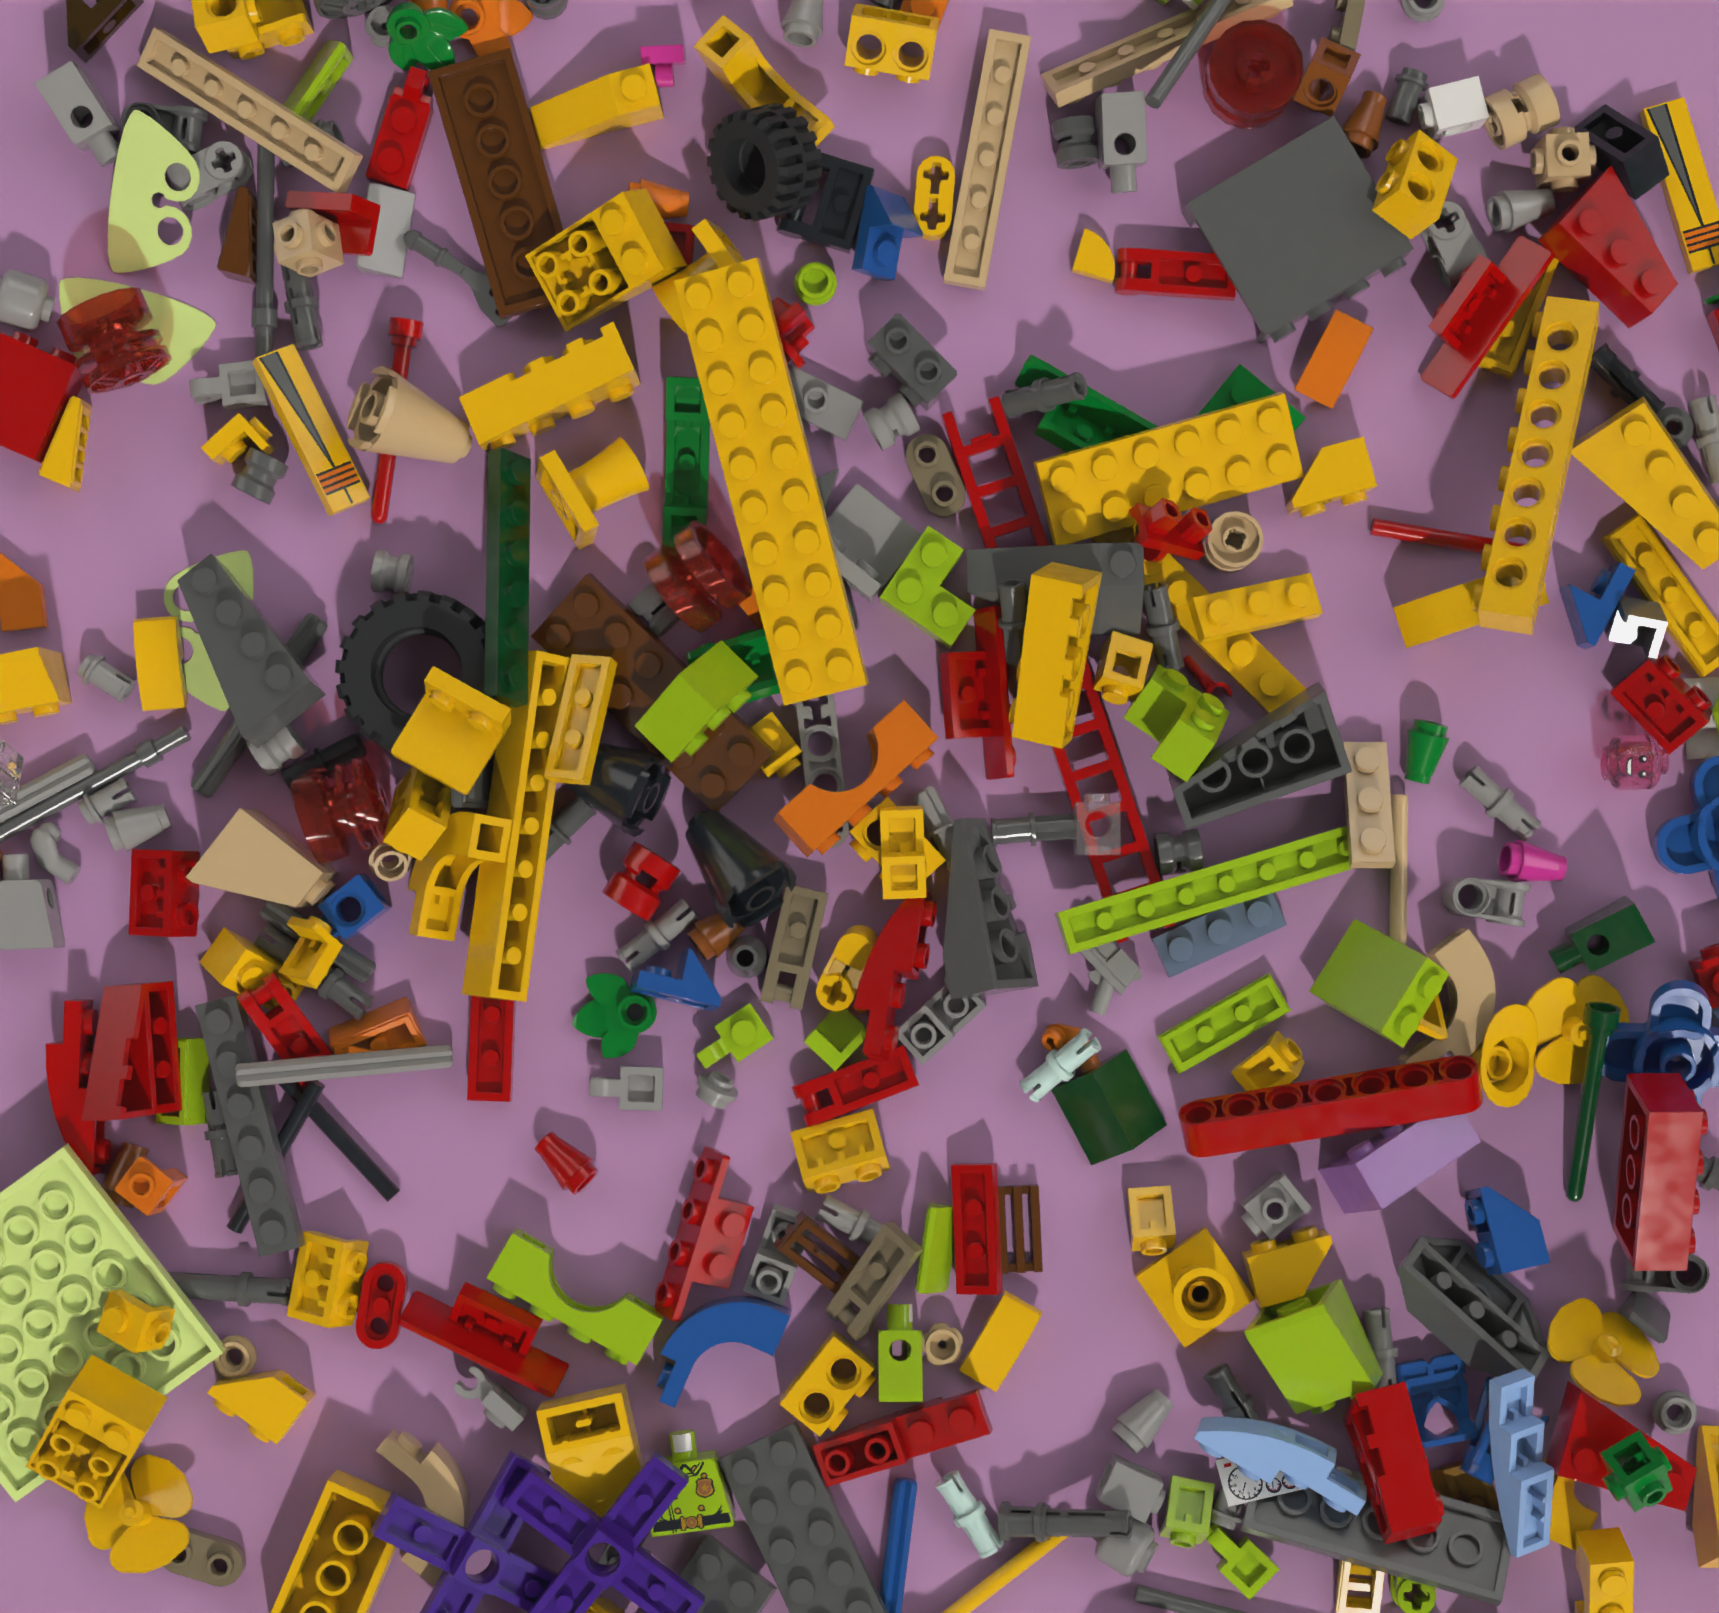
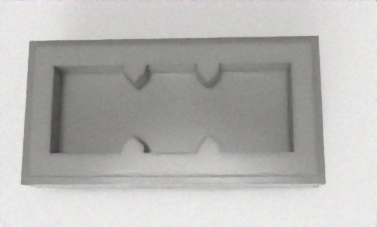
M787 364L801 420L846 442L864 405V401Z

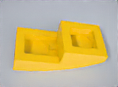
M178 616L134 619V650L142 710L185 708L188 703L182 668V660L185 655Z
M923 805L879 807L883 899L926 898Z
M1005 1290L986 1319L981 1333L961 1362L959 1371L997 1392L1042 1316V1311Z

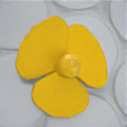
M1594 974L1586 975L1579 980L1577 985L1568 977L1554 978L1537 989L1524 1005L1534 1013L1538 1024L1537 1046L1557 1038L1543 1047L1535 1057V1070L1541 1077L1557 1084H1580L1583 1082L1590 1035L1586 1032V1025L1583 1023L1586 1003L1605 1002L1613 1004L1621 1009L1619 1023H1630L1629 1011L1619 992L1602 977Z
M1578 1298L1562 1306L1549 1324L1546 1344L1548 1352L1561 1363H1572L1570 1374L1573 1381L1598 1401L1616 1407L1633 1406L1640 1401L1641 1390L1638 1383L1621 1366L1642 1378H1652L1659 1372L1660 1366L1654 1347L1642 1331L1616 1312L1601 1314L1598 1306L1589 1299Z
M150 1454L139 1457L132 1465L131 1481L134 1494L128 1478L123 1473L102 1509L86 1501L84 1520L88 1539L92 1546L97 1549H111L109 1558L111 1565L121 1573H148L168 1565L189 1543L190 1533L184 1523L178 1520L161 1518H180L186 1515L192 1508L193 1493L187 1478L170 1460Z

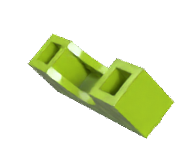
M517 1228L511 1234L487 1276V1279L494 1283L492 1286L493 1290L510 1300H515L517 1296L531 1304L529 1310L546 1321L552 1322L556 1318L568 1325L567 1332L574 1338L587 1344L592 1339L606 1347L604 1353L612 1360L622 1365H627L628 1361L637 1365L664 1316L655 1311L654 1306L630 1292L617 1301L602 1306L585 1305L573 1300L561 1289L556 1280L553 1269L554 1248Z

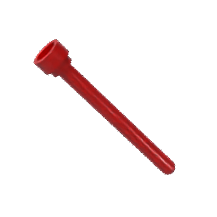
M390 317L387 335L392 336L391 344L395 345L391 369L407 380L411 350L416 348L417 341L422 340L424 323L408 318ZM379 453L371 509V519L377 524L384 523L388 518L396 456Z

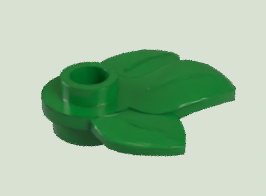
M411 2L400 3L389 13L386 21L387 32L391 37L388 46L389 56L393 63L405 72H408L411 66H417L418 63L429 70L455 64L454 51L449 41L464 34L468 30V25L460 16L441 7L423 11L417 4ZM404 25H412V26H414V27H412V28H405V27H403V26H404Z
M608 973L591 975L586 978V984L594 1000L588 1002L578 1011L572 1020V1026L585 1035L602 1038L601 1049L604 1058L624 1056L634 1048L639 1033L649 1029L655 1022L657 1016L656 1004L652 997L629 992L630 987L621 976ZM637 1003L642 1006L644 1014L641 1019L634 1020L628 1015V1008L631 1004Z

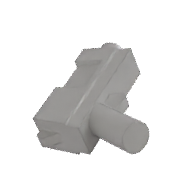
M1113 942L1080 951L1085 959L1095 968L1089 972L1088 976L1091 981L1098 985L1089 1010L1103 1016L1106 1015L1114 989L1122 995L1131 981L1139 980L1142 977L1141 972H1139V966L1121 948H1117Z

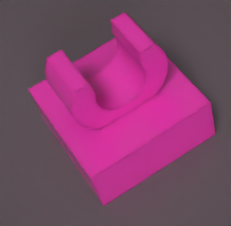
M683 44L641 46V64L650 63L651 67H655L657 88L675 87L673 66L686 65L685 46Z

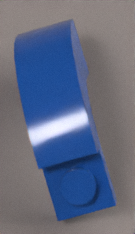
M730 1296L710 1301L689 1313L674 1328L660 1353L676 1362L674 1365L666 1362L656 1386L663 1389L659 1402L675 1408L694 1363L706 1350L715 1345L726 1342L743 1343L774 1356L791 1317L792 1310L759 1297Z

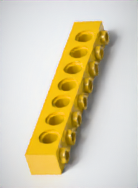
M1547 296L1544 312L1536 311L1532 337L1538 339L1535 350H1527L1524 375L1529 376L1527 388H1519L1515 405V414H1521L1518 427H1510L1507 440V452L1512 453L1510 466L1502 465L1498 491L1504 492L1501 505H1493L1490 517L1489 530L1495 531L1492 545H1484L1480 569L1486 571L1483 585H1475L1472 610L1478 611L1480 627L1533 635L1599 327V302ZM1556 344H1567L1570 346L1565 350L1551 348ZM1548 382H1558L1562 384L1560 387L1555 389H1548L1543 387V385ZM1541 420H1549L1554 423L1546 428L1534 425ZM1531 459L1545 461L1539 467H1531L1525 464ZM1523 498H1533L1537 501L1534 505L1528 507L1517 504ZM1515 537H1524L1529 540L1523 546H1512L1508 543L1509 540ZM1509 576L1521 580L1517 585L1511 587L1503 586L1499 583L1501 579Z

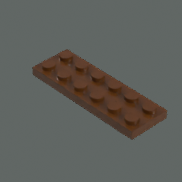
M507 48L428 71L501 320L551 306L525 255L564 229L511 49Z
M592 573L586 574L531 637L548 653L571 658L572 654L605 656L615 660L617 667L607 710L651 753L663 755L635 725L676 676L688 666ZM732 711L726 720L714 731L709 727L705 730L704 734L709 739L691 757L684 752L672 762L673 767H667L711 811L716 810L720 812L776 752L738 714Z

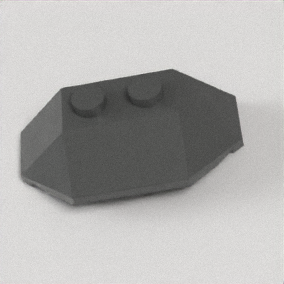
M1428 1236L1417 1238L1398 1267L1407 1311L1471 1369L1499 1377L1523 1368L1535 1375L1536 1380L1550 1353L1547 1349V1341H1543L1540 1325L1528 1298L1502 1274L1487 1276L1486 1268L1481 1267L1476 1251L1464 1240L1430 1238Z

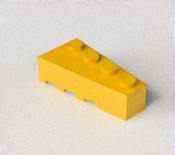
M614 321L600 328L603 336L596 340H584L581 337L566 344L567 348L562 351L563 356L555 359L554 356H542L528 363L522 369L524 375L517 379L514 373H508L460 396V402L480 447L484 451L499 447L508 449L517 443L516 437L530 431L532 436L546 433L556 427L554 422L568 415L572 419H577L595 410L594 404L608 398H610L611 402H617L635 393L633 387L641 383Z
M1644 396L1574 441L1571 454L1702 570L1719 560V507Z

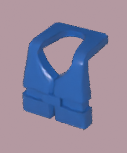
M1454 1352L1432 1356L1428 1362L1421 1358L1396 1363L1397 1383L1406 1381L1424 1448L1479 1437V1430L1469 1417L1467 1381L1463 1379V1373L1466 1372L1463 1360ZM1436 1402L1447 1407L1455 1415L1459 1428L1458 1431L1447 1435H1436L1424 1427L1426 1417Z

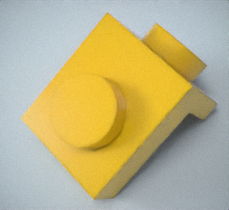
M291 916L287 925L300 938L278 973L288 982L317 989L343 945L330 934L332 928L323 920L314 916H310L308 920Z
M122 1289L110 1290L96 1331L133 1353L159 1350L164 1347L170 1335L175 1309L170 1306L151 1307Z

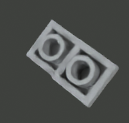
M945 984L899 1027L898 1039L923 1065L946 1045L959 1030L981 1012L987 1004L981 997L951 999L949 989Z
M774 1203L744 1285V1292L782 1306L784 1305L798 1265L777 1250L773 1243L778 1237L782 1239L786 1235L784 1230L789 1224L793 1226L798 1221L796 1216L799 1212ZM806 1228L802 1234L808 1238L810 1231ZM795 1241L791 1247L802 1255L804 1247Z

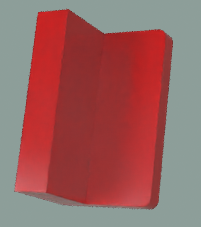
M288 190L285 208L293 211L310 209L339 224L343 255H372L381 205L352 193Z

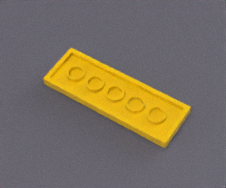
M1282 392L1033 462L1054 545H1067L1137 525L1136 519L1131 517L1129 512L1136 503L1152 507L1161 498L1174 501L1179 506L1180 512H1183L1193 507L1197 508L1304 477L1286 395Z

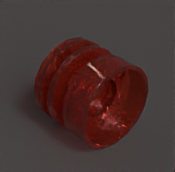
M140 288L117 289L88 299L65 312L56 322L70 352L89 351L80 357L75 364L80 374H86L83 382L89 393L99 394L132 386L158 372L172 360L167 346L159 345L163 340L159 330H141L151 322L153 316Z
M363 756L351 761L353 778L344 764L335 765L336 786L332 787L325 775L320 771L293 779L291 782L292 798L300 826L313 856L320 865L349 857L351 852L350 835H354L356 841L365 851L373 847L371 830L379 844H386L383 842L390 813L389 802L379 778L373 773L370 764Z

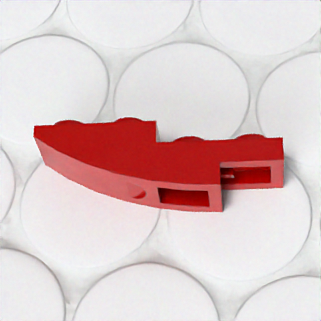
M927 889L926 898L905 899L887 921L870 952L858 984L853 1008L861 1015L869 1016L863 1054L871 1060L887 1062L889 1051H895L899 1036V1028L894 1025L896 1009L903 1008L906 996V984L901 983L902 978L919 980L920 969H926L929 962L930 945L925 943L927 928L933 927L936 921L937 902L932 901L933 896Z
M72 999L64 1001L63 1041L45 1044L48 1089L54 1115L65 1143L70 1145L91 1174L95 1175L104 1171V1165H108L111 1158L110 1139H105L106 1122L110 1120L81 1121L93 1052H91L92 1035H96L99 1015L97 1009H93V999Z
M978 1388L946 1399H942L941 1396L876 1418L815 1443L812 1448L825 1485L829 1487L905 1464L910 1458L989 1435L993 1428Z

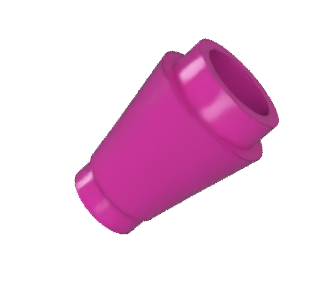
M1516 840L1514 843L1506 842L1503 845L1499 854L1498 870L1501 876L1508 877L1509 881L1512 882L1562 881L1567 870V860L1565 856L1557 855L1522 840Z

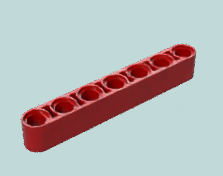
M1456 1055L1197 1099L1183 1105L1179 1110L1178 1116L1187 1153L1194 1157L1203 1158L1467 1114L1481 1106L1483 1097L1476 1060L1469 1056Z

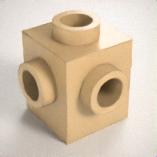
M1558 127L1549 130L1548 134H1545L1531 150L1530 168L1532 174H1535L1536 189L1548 188L1555 193L1575 191L1591 176V172L1596 167V149L1594 145L1589 144V132L1575 133L1574 127ZM1562 154H1568V160Z
M310 209L294 210L289 214V217L272 223L275 239L273 247L279 264L296 271L299 275L309 278L344 264L339 224Z

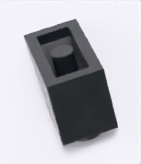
M1604 104L1574 127L1575 133L1589 132V144L1594 145L1596 149V166L1602 173L1612 165L1628 196L1634 200H1637L1670 175L1658 136L1608 105Z

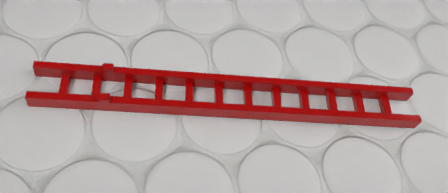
M999 396L988 399V406L998 435L992 437L990 432L970 439V445L963 446L952 411L942 414L941 419L984 548H997L995 538L1028 527L1030 528L1035 546H1048ZM1003 447L1012 476L977 487L968 458ZM1016 487L1025 516L990 527L981 498ZM1086 660L1081 690H1084L1093 720L1075 725L1072 738L1097 730L1107 760L1072 771L1064 747L1061 749L1051 746L1073 815L1076 818V824L1101 899L1160 882L1161 880L1098 691L1093 689L1094 679ZM1111 770L1121 801L1085 812L1076 782ZM1124 811L1134 842L1099 853L1089 823ZM1138 852L1148 883L1113 894L1103 863ZM1175 923L1163 926V928L1173 926ZM1128 937L1116 940V943L1128 941Z

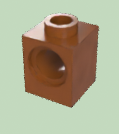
M1321 37L1293 100L1305 105L1311 111L1321 112L1332 117L1353 75L1361 54Z

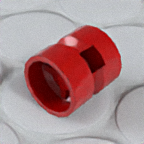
M634 841L622 859L625 867L622 872H614L602 892L627 910L646 921H650L662 902L659 896L660 891L669 890L681 870L647 847ZM641 870L652 876L647 886L635 879Z

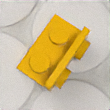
M873 1108L790 1132L802 1180L808 1193L815 1191L818 1194L830 1193L839 1189L843 1183L853 1180L860 1182L872 1181L879 1178L882 1172L890 1170Z
M313 1230L302 1231L306 1244L299 1248L286 1316L326 1328L352 1326L358 1312L363 1273L368 1263L367 1251L369 1242L362 1239L346 1240Z

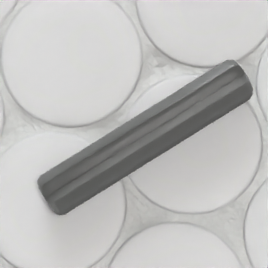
M271 901L265 903L260 913L261 918L296 941L299 940L300 936L287 925L288 920L291 916L308 920L291 907ZM335 938L343 947L332 964L359 982H366L376 968L375 962L340 939Z

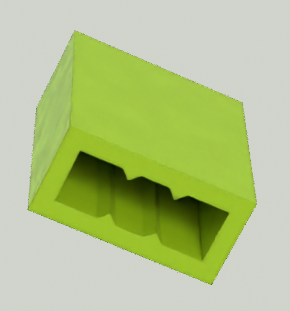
M1354 918L1309 992L1333 1009L1404 1048L1411 1035L1417 1030L1419 1022L1432 1001L1440 993L1449 973L1425 955Z

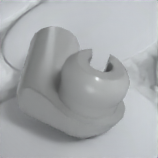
M44 822L40 825L39 829L33 830L30 837L36 862L42 869L69 885L75 880L81 867L59 854L56 842L60 840L61 831L55 824Z

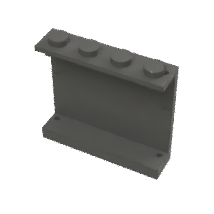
M1335 116L1187 202L1182 211V215L1190 227L1195 224L1198 225L1261 331L1257 337L1259 343L1269 338H1272L1274 343L1281 341L1297 330L1294 323L1306 316L1312 322L1332 310L1333 306L1330 302L1343 294H1345L1348 300L1357 296L1370 287L1367 280L1380 272L1384 278L1396 273L1407 265L1404 258L1414 249L1407 236L1372 211L1378 193L1375 190L1376 184Z

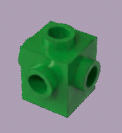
M1639 1430L1600 1453L1608 1475L1603 1477L1605 1485L1617 1502L1624 1498L1634 1513L1645 1506L1651 1507L1658 1504L1665 1498L1667 1493L1673 1490L1667 1472L1672 1470L1670 1462L1658 1446L1654 1448L1650 1446Z

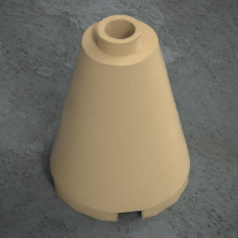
M385 366L376 367L370 372L377 375L372 383L362 382L358 388L347 419V428L354 431V439L347 438L348 444L353 448L366 452L450 464L457 462L468 454L472 445L469 426L394 370Z

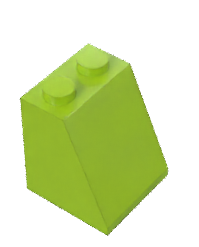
M1341 1278L1306 1290L1303 1297L1261 1308L1244 1331L1248 1342L1295 1414L1308 1410L1312 1414H1319L1334 1407L1337 1400L1350 1397L1352 1401L1355 1394L1373 1390L1383 1375Z

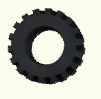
M778 103L762 105L728 114L722 118V123L716 124L713 129L715 138L709 139L708 149L711 151V156L707 157V166L711 167L712 175L709 176L711 184L716 185L718 189L716 195L720 201L725 200L727 202L726 208L731 213L738 212L739 218L760 221L790 213L807 205L812 200L811 194L817 192L819 184L816 178L822 177V167L818 164V159L822 158L821 149L816 148L815 141L817 137L814 131L809 132L807 128L809 122L803 116L797 117V110L790 106L784 108L783 104Z

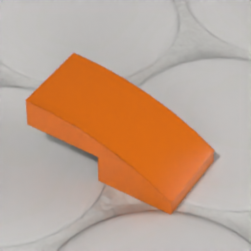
M1336 308L1294 390L1333 409L1374 327Z

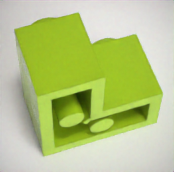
M927 526L881 594L879 602L948 649H951L975 613L974 608L941 587L962 557L964 549L930 526Z
M721 640L676 676L636 723L635 727L671 763L684 752L691 757L709 739L704 734L708 727L714 731L726 720L731 711L733 713L737 712L750 699L752 694L747 689L758 676Z
M1159 664L1144 684L1141 693L1131 702L1123 718L1158 741L1151 759L1185 782H1188L1216 744L1230 712L1224 708L1223 703L1214 695L1201 693L1189 685L1187 678L1179 671L1171 668L1166 669Z

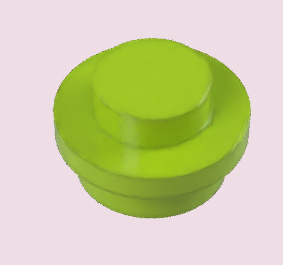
M811 262L799 269L795 276L794 287L797 296L804 303L819 306L833 298L837 289V279L829 266L820 262Z

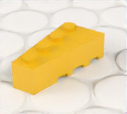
M1051 562L1031 574L1022 655L1016 672V681L1018 682L1017 697L1013 699L1009 712V723L1013 724V738L1061 749L1072 740L1102 572Z

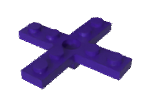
M510 1450L467 1528L392 1491L374 1523L371 1533L375 1537L443 1570L420 1613H474L484 1593L489 1596L493 1594L526 1611L532 1607L557 1573L509 1550L524 1520L504 1506V1502L531 1466L548 1478L551 1474L549 1470ZM490 1550L491 1560L487 1568L478 1574H467L465 1567L469 1557L476 1551Z
M654 1451L601 1518L535 1467L531 1466L506 1498L504 1506L570 1554L571 1557L527 1613H585L604 1588L607 1590L610 1585L647 1613H696L705 1602V1595L639 1546L641 1541L687 1485L689 1476L658 1452ZM597 1543H608L617 1549L620 1558L612 1564H600L592 1559L589 1554V1548Z

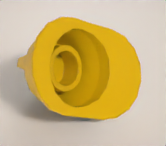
M1511 1004L1504 1006L1495 1013L1487 1025L1482 1042L1469 1056L1476 1060L1478 1064L1481 1088L1487 1098L1497 1106L1508 1108L1518 1105L1527 1097L1533 1084L1538 1024L1534 1013L1523 1005Z

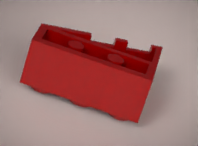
M1612 165L1591 180L1538 239L1560 263L1628 328L1653 314L1678 285Z
M1567 1381L1545 1461L1546 1464L1554 1468L1556 1475L1608 1490L1603 1481V1477L1608 1475L1600 1453L1638 1430L1652 1448L1658 1446L1672 1466V1470L1667 1472L1673 1490L1667 1493L1665 1498L1658 1504L1686 1512L1697 1468Z

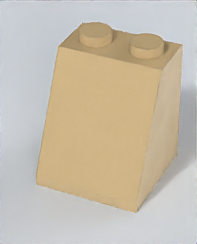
M239 808L186 878L192 883L292 907L313 906L316 902L320 904L333 893L337 886L333 880L339 872L261 811Z

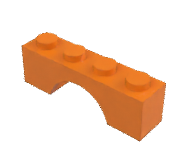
M905 700L889 712L866 735L871 750V766L867 778L861 785L847 791L831 792L809 784L772 819L806 857H809L816 849L821 855L826 853L841 839L836 833L838 829L847 821L853 827L857 825L873 810L867 804L878 793L885 799L904 782L898 776L909 765L916 771L935 754L929 747L939 737Z

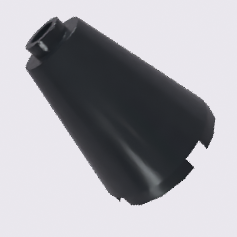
M599 742L590 786L563 784L624 833L636 837L645 831L638 827L645 818L653 821L666 797L672 778L665 774V767H673V763L660 754Z
M701 811L690 819L685 834L686 840L720 918L729 928L734 929L733 923L738 922L743 928L752 926L768 917L782 905L784 901L780 895L786 887L792 892L797 877L787 862L719 811Z

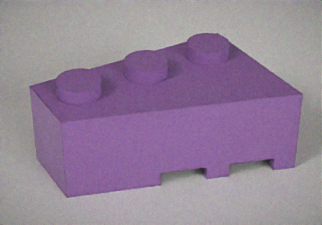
M1465 1114L1384 1127L1380 1129L1381 1133L1355 1145L1347 1153L1318 1170L1344 1214L1382 1210L1481 1141Z

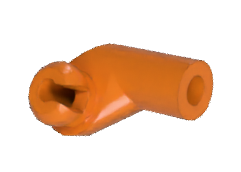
M1062 1023L1051 1024L1046 1027L1041 1036L1042 1045L1048 1051L1053 1049L1059 1050L1075 1037L1081 1028ZM1096 1053L1079 1066L1081 1073H1085L1101 1064Z

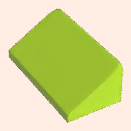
M326 41L283 105L311 122L353 61V56L347 46L341 41Z
M177 1037L182 1110L156 1114L155 1123L186 1126L207 1124L201 1093L210 1091V1062L204 1039Z
M934 1202L927 1204L921 1241L923 1251L919 1255L915 1288L918 1293L945 1292L948 1289L954 1253L953 1205Z

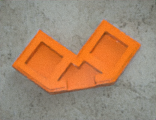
M0 551V619L2 632L49 628L44 585Z

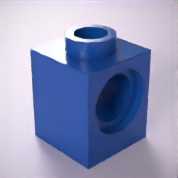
M357 874L317 905L323 912L320 919L332 928L330 934L335 938L340 935L344 940L352 939L392 908L367 874ZM349 897L356 898L361 904V914L353 922L347 920L342 913L343 902Z

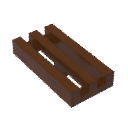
M1039 1185L998 1186L1002 1274H1008V1272L1026 1273L1028 1271L1043 1272ZM1022 1194H1030L1032 1262H1025ZM1005 1195H1013L1016 1262L1008 1263Z
M800 1211L796 1216L798 1221L793 1226L789 1224L784 1230L786 1235L782 1239L778 1237L773 1244L777 1250L836 1294L861 1257L804 1212ZM807 1228L852 1264L849 1269L802 1234L803 1231ZM797 1241L842 1277L836 1282L791 1247L792 1244Z

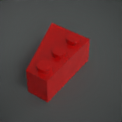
M173 981L104 986L81 1121L122 1120L182 1110Z
M1406 1381L1355 1394L1342 1420L1364 1485L1367 1486V1494L1384 1544L1435 1532L1442 1521L1441 1516H1444V1506L1440 1494L1433 1488L1428 1459L1423 1450Z

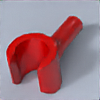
M1189 654L1183 658L1185 667L1202 686V693L1212 694L1214 688L1220 687L1225 695L1232 697L1230 686L1223 682L1213 681Z

